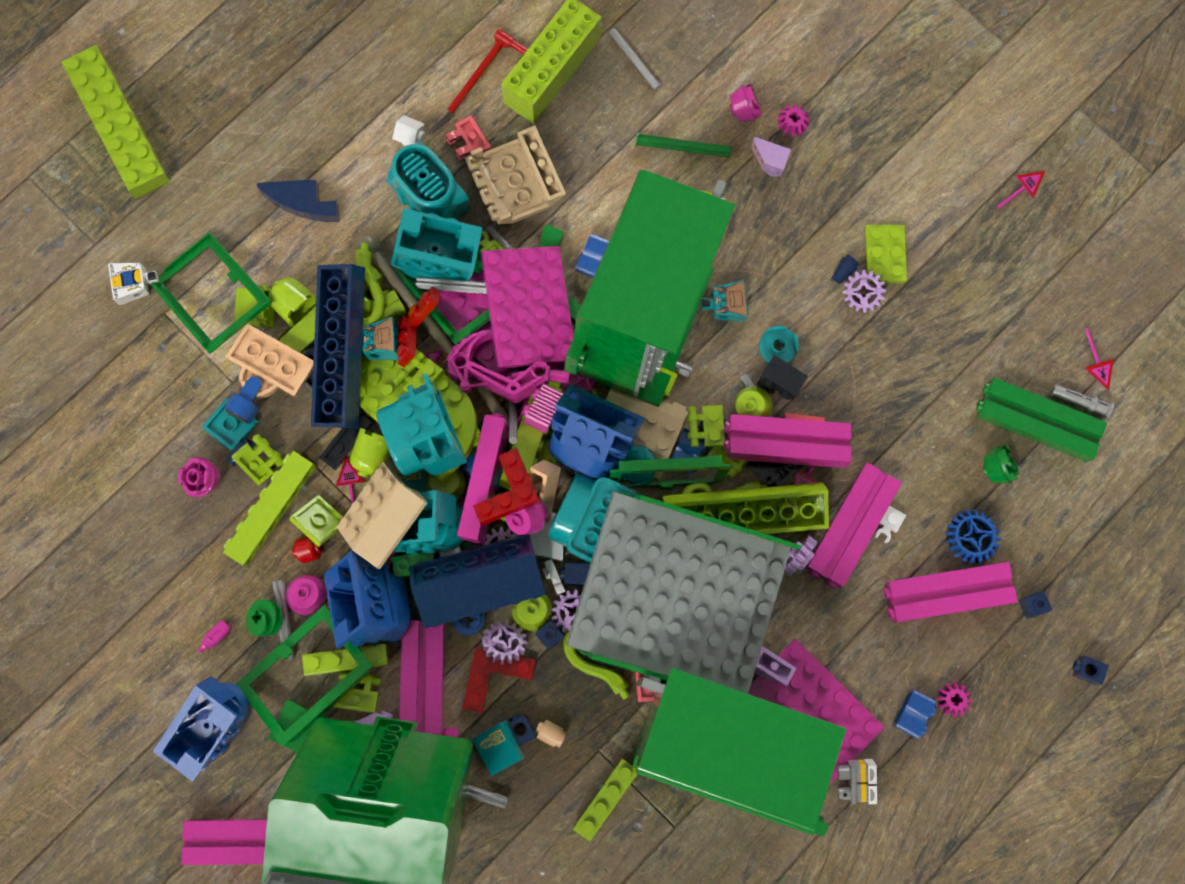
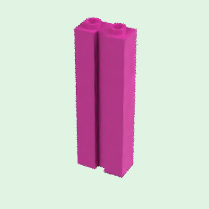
M492 413L491 416L485 415L457 534L464 541L482 545L485 543L489 523L483 526L480 525L473 505L496 495L502 468L498 455L505 453L509 438V423L501 414Z
M731 414L728 421L724 423V433H727V440L724 441V452H727V459L847 468L852 462L850 446L851 423Z
M868 462L865 463L832 519L829 528L815 549V555L805 568L809 570L808 574L817 579L819 577L827 581L826 584L833 589L843 588L902 482L882 473L880 469Z
M1009 562L889 581L885 583L886 587L883 588L885 599H888L890 606L887 608L889 619H892L893 623L1018 602L1015 587L1012 585L1011 578L1013 577Z
M410 620L408 629L402 637L400 720L418 722L417 732L443 735L445 623L437 627L425 629L422 621Z
M195 819L183 821L182 839H184V846L182 847L181 865L263 864L267 819Z

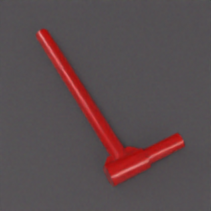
M498 29L494 34L496 44L447 109L451 113L456 111L502 47H512L523 55L528 48L515 41V38L503 30Z

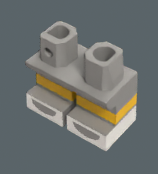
M873 759L849 760L847 765L837 766V778L839 780H848V785L837 786L839 799L850 800L852 804L857 802L877 804V765Z

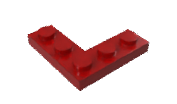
M433 286L428 292L422 294L420 301L416 305L414 304L410 308L409 313L402 317L398 323L397 355L398 365L405 367L416 355V328L439 304V289Z
M517 448L498 455L512 490L473 505L481 526L540 503Z
M475 647L462 709L483 713L491 673L532 680L536 660L519 657L518 661L513 658L512 664L504 660L502 665L499 659L493 662V656L487 658V651Z

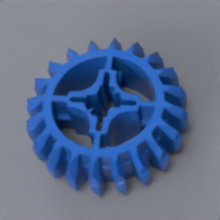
M967 509L964 511V514L959 512L957 518L953 517L951 519L953 524L947 525V528L951 531L946 532L945 535L951 537V539L947 540L946 544L952 543L953 545L949 548V551L956 550L957 552L954 557L957 558L962 555L961 561L965 562L968 559L970 564H973L975 560L978 564L982 563L983 559L985 561L989 560V555L994 556L996 554L994 549H999L1000 547L996 542L1002 539L996 536L1001 530H995L994 528L998 522L991 523L992 516L989 515L985 518L984 511L978 515L977 509L972 510V512ZM973 521L981 524L985 530H980ZM966 522L965 534L959 536V529ZM970 534H972V535H981V536H979V537H976V539L971 538V537H970V538H965V537L970 536ZM984 537H987V544L981 551V541ZM961 543H967L973 552L964 548Z

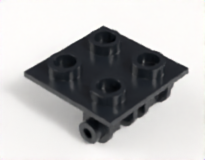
M749 461L746 464L768 487L784 485L803 466Z

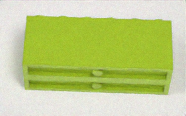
M566 0L501 83L503 103L535 124L601 39L602 17L578 0Z

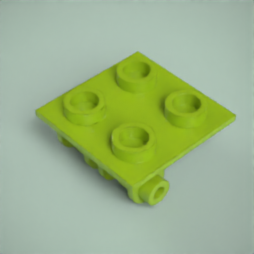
M260 285V289L268 297L271 289H268L267 285ZM236 288L234 322L258 303L246 288ZM270 305L248 324L253 327H274L275 310Z

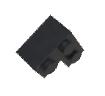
M774 355L761 374L757 384L768 393L774 394L777 390L784 399L794 400L809 376Z

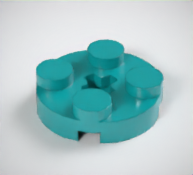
M784 326L769 328L759 341L760 355L767 364H769L774 355L789 364L794 360L799 350L797 336ZM777 341L784 345L781 351L774 348Z
M632 446L625 459L621 461L653 460L655 458L647 447ZM656 472L621 474V478L624 481L628 480L633 482L632 484L639 486L649 483Z

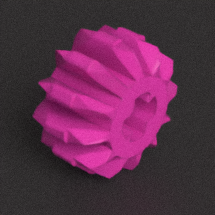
M796 104L793 105V108L787 105L785 110L782 109L780 111L777 122L780 123L778 126L779 130L784 129V135L790 133L791 138L795 134L800 137L802 132L807 131L810 119L808 118L809 112H803L804 106L798 109Z
M953 682L951 686L949 683L944 684L945 690H938L942 696L936 697V700L942 701L938 708H945L943 711L944 715L950 713L952 718H956L957 713L959 716H964V710L970 711L971 708L967 703H973V700L967 699L971 692H964L965 685L958 686L957 682ZM951 697L958 698V702H951Z

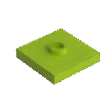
M318 494L295 512L289 520L320 547L339 531L337 526L343 516Z

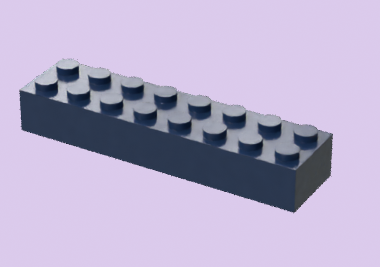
M354 264L318 265L311 427L359 429L365 267Z

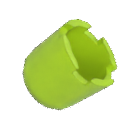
M286 277L275 281L271 286L268 296L272 302L271 307L292 328L316 306V296L295 278Z
M360 428L351 453L350 463L353 468L359 471L358 475L369 479L370 475H374L383 461L386 459L391 460V455L383 436L368 430L366 432L365 429Z

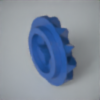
M484 613L471 616L477 619V621L470 622L468 628L463 620L452 622L453 627L462 635H475L483 628L485 622Z

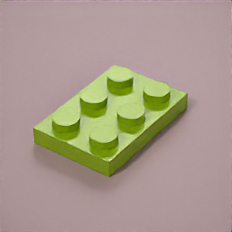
M865 225L867 274L869 275L871 271H874V277L881 276L879 282L906 283L905 225ZM869 279V283H875L873 280Z

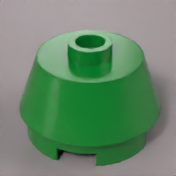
M1008 445L996 446L983 457L984 473L994 484H1012L1014 480L1018 479L1017 476L1020 475L1017 462L1008 454L1011 452Z

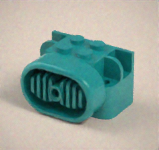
M419 141L416 144L401 148L395 154L386 182L398 195L397 199L403 206L407 205L410 210L426 214L434 213L442 218H454L457 220L471 210L466 193L456 183L451 171L430 148L424 146Z
M403 208L391 265L401 269L406 275L415 279L418 277L470 281L475 268L482 227L458 222L454 218H442L434 213L426 214Z
M427 374L422 375L426 384L418 388H414L412 385L407 386V393L401 395L396 402L377 411V420L390 455L399 471L405 476L423 468L429 474L436 476L467 462L441 393Z
M580 472L576 473L549 530L548 538L567 547V550L572 555L591 563L612 492L636 494L637 491L609 478L603 477L596 480Z
M437 490L420 492L427 501V505L393 551L406 552L407 555L449 552L456 549L463 542V539L457 536L463 512L457 506V497Z

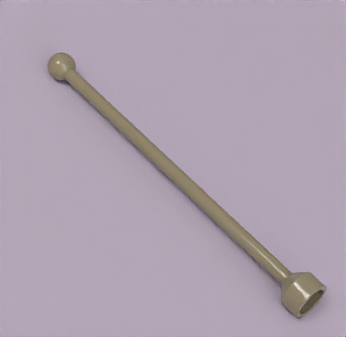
M363 234L358 237L355 243V250L361 248V243L369 244L368 251L372 252L371 261L409 308L414 304L416 305L419 302L418 299L380 253L381 245L378 238L372 234ZM429 314L421 323L448 356L452 353L451 349L454 347V344ZM461 363L458 365V367H462L465 364ZM470 378V384L477 383ZM484 386L473 388L493 413L503 415V418L509 423V413L490 389ZM536 452L535 458L538 459L537 463L541 462L539 452ZM560 465L561 471L556 493L573 479L563 465Z

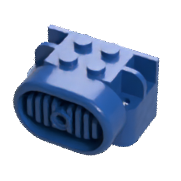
M570 384L555 405L557 410L552 417V429L554 431L548 444L549 453L559 463L589 477L597 479L603 477L610 478V470H617L619 461L625 459L635 443L645 418Z
M351 550L324 574L336 648H341L348 641H351L353 646L360 647L366 642H395L404 636L411 617L406 584L403 577H397L394 575V571L388 570L386 561L378 569Z
M212 676L195 685L153 752L194 782L201 771L207 769L211 762H214L220 754L224 755L231 746L230 744L249 719L251 712L249 701L237 685L227 682L220 683Z

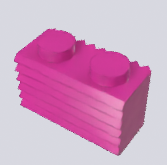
M544 383L541 389L537 387L532 396V399H534L533 404H528L524 410L523 415L526 416L524 423L540 432L546 433L557 410L555 405L564 393Z

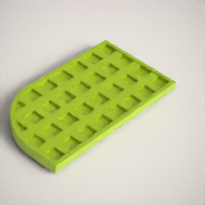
M362 355L360 407L378 423V409L396 402L405 393L402 388L407 384L403 381L399 387L393 383V380L398 376L397 373L405 367L398 365V360H369L366 355ZM425 357L421 363L424 365L428 359ZM415 368L410 373L409 377L412 378L417 373L418 369ZM444 374L435 386L441 393L467 458L473 448L477 434L476 412L468 395L462 392L461 388ZM459 466L436 475V477L444 483Z

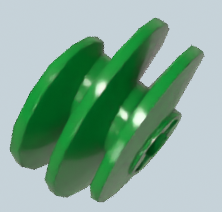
M260 599L255 601L250 606L246 615V627L253 636H274L279 632L283 622L281 607L272 600Z

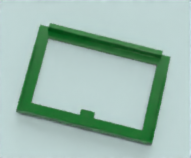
M210 232L164 268L165 271L158 276V283L152 282L150 284L209 354L214 352L272 304L271 300ZM209 247L230 269V272L227 274L229 279L234 284L240 281L258 301L254 307L212 341L164 285L166 281Z
M479 250L476 258L477 265L474 268L478 275L483 270L481 252ZM394 267V271L418 301H420L424 291L417 288L416 282L412 277L406 275L401 269ZM437 307L429 313L455 345L459 344L460 340L467 338L490 320L488 309L457 332Z
M722 456L619 461V469L610 470L609 479L628 488L660 487L661 490L673 489V486L689 485L692 483L722 484L731 464H722ZM718 469L715 478L656 480L639 486L632 484L633 482H620L621 474Z
M327 605L321 607L236 683L282 747L288 742H294L313 725L317 718L322 717L370 673L368 670L373 667L372 663L362 652V649L353 646L351 641H348L344 647L358 663V666L286 731L282 729L253 690L251 684L280 658L286 660L294 653L291 648L322 620L333 631L330 609Z

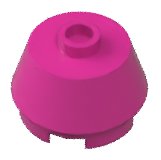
M751 83L746 86L742 84L730 95L732 104L729 107L733 116L736 115L739 122L756 121L757 118L762 117L761 107L753 93L754 89Z
M203 457L189 459L184 468H180L178 474L179 485H182L186 491L185 493L192 497L199 498L215 491L219 486L221 479L219 469Z
M541 501L536 505L506 516L507 525L514 533L519 535L536 534L544 527L545 519L548 517L547 509Z
M310 574L294 578L286 590L288 606L300 615L316 613L323 607L327 597L324 583L318 577Z

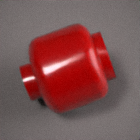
M307 536L296 539L292 547L293 557L303 564L320 559L324 552L323 544L318 547Z

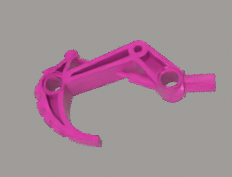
M492 329L473 333L467 338H463L460 340V344H456L451 349L452 353L446 358L449 375L452 379L460 381L462 392L468 394L471 392V388L484 386L512 403H518L532 395L537 387L541 389L543 383L547 385L550 381L570 382L571 373L553 370L551 366L542 361L534 363L525 371L511 373V376L507 377L472 362L477 348L485 341L493 339ZM461 363L465 364L462 367H458V365ZM541 372L545 373V374L542 375V376H538V375H537L538 373H541ZM470 378L477 383L470 384Z

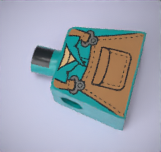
M744 280L716 286L712 289V298H701L702 310L713 309V316L716 320L745 322L748 317Z
M393 317L363 327L362 351L369 360H398L397 337L399 335V328Z

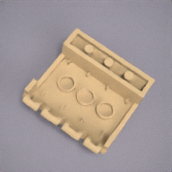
M536 126L517 132L518 139L484 153L480 147L470 151L471 154L465 158L469 170L475 171L472 173V177L477 188H482L479 192L484 204L490 205L487 211L491 220L497 221L498 224H513L549 209L566 195Z
M611 388L606 398L607 401L645 418L633 446L647 447L655 459H668L687 418V407L676 402L670 404V400L664 397L658 407ZM656 472L653 478L660 480L663 472Z
M389 459L383 461L375 471L370 481L363 488V491L337 526V529L351 549L378 569L383 566L427 505V501L419 491L411 489L403 483L395 473V471L399 473V469Z

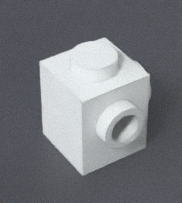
M403 115L396 121L392 139L401 142L404 146L416 144L419 141L422 142L425 136L423 131L425 124Z

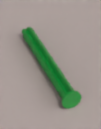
M637 132L635 147L639 145L727 158L731 155L730 146L639 134V132Z

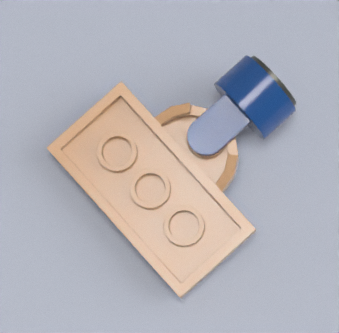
M245 325L226 355L228 360L242 367L239 373V381L243 388L238 395L232 394L224 407L225 411L238 420L251 424L260 408L253 404L256 398L268 397L274 394L278 388L296 398L313 371V360L253 326Z

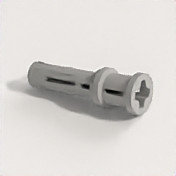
M1055 384L1051 391V396L1086 408L1088 413H1097L1104 416V419H1108L1114 409L1113 402L1107 403L1099 400L1097 396L1089 397L1058 384Z

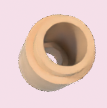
M545 720L544 723L540 721L535 731L538 734L537 739L552 747L557 746L559 748L567 732L563 731L564 728L548 720Z

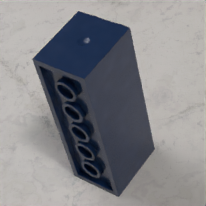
M529 534L515 536L409 566L411 590L425 629L437 627L447 622H455L468 616H477L486 611L498 610L507 605H516L522 601L537 599L540 596L546 595Z

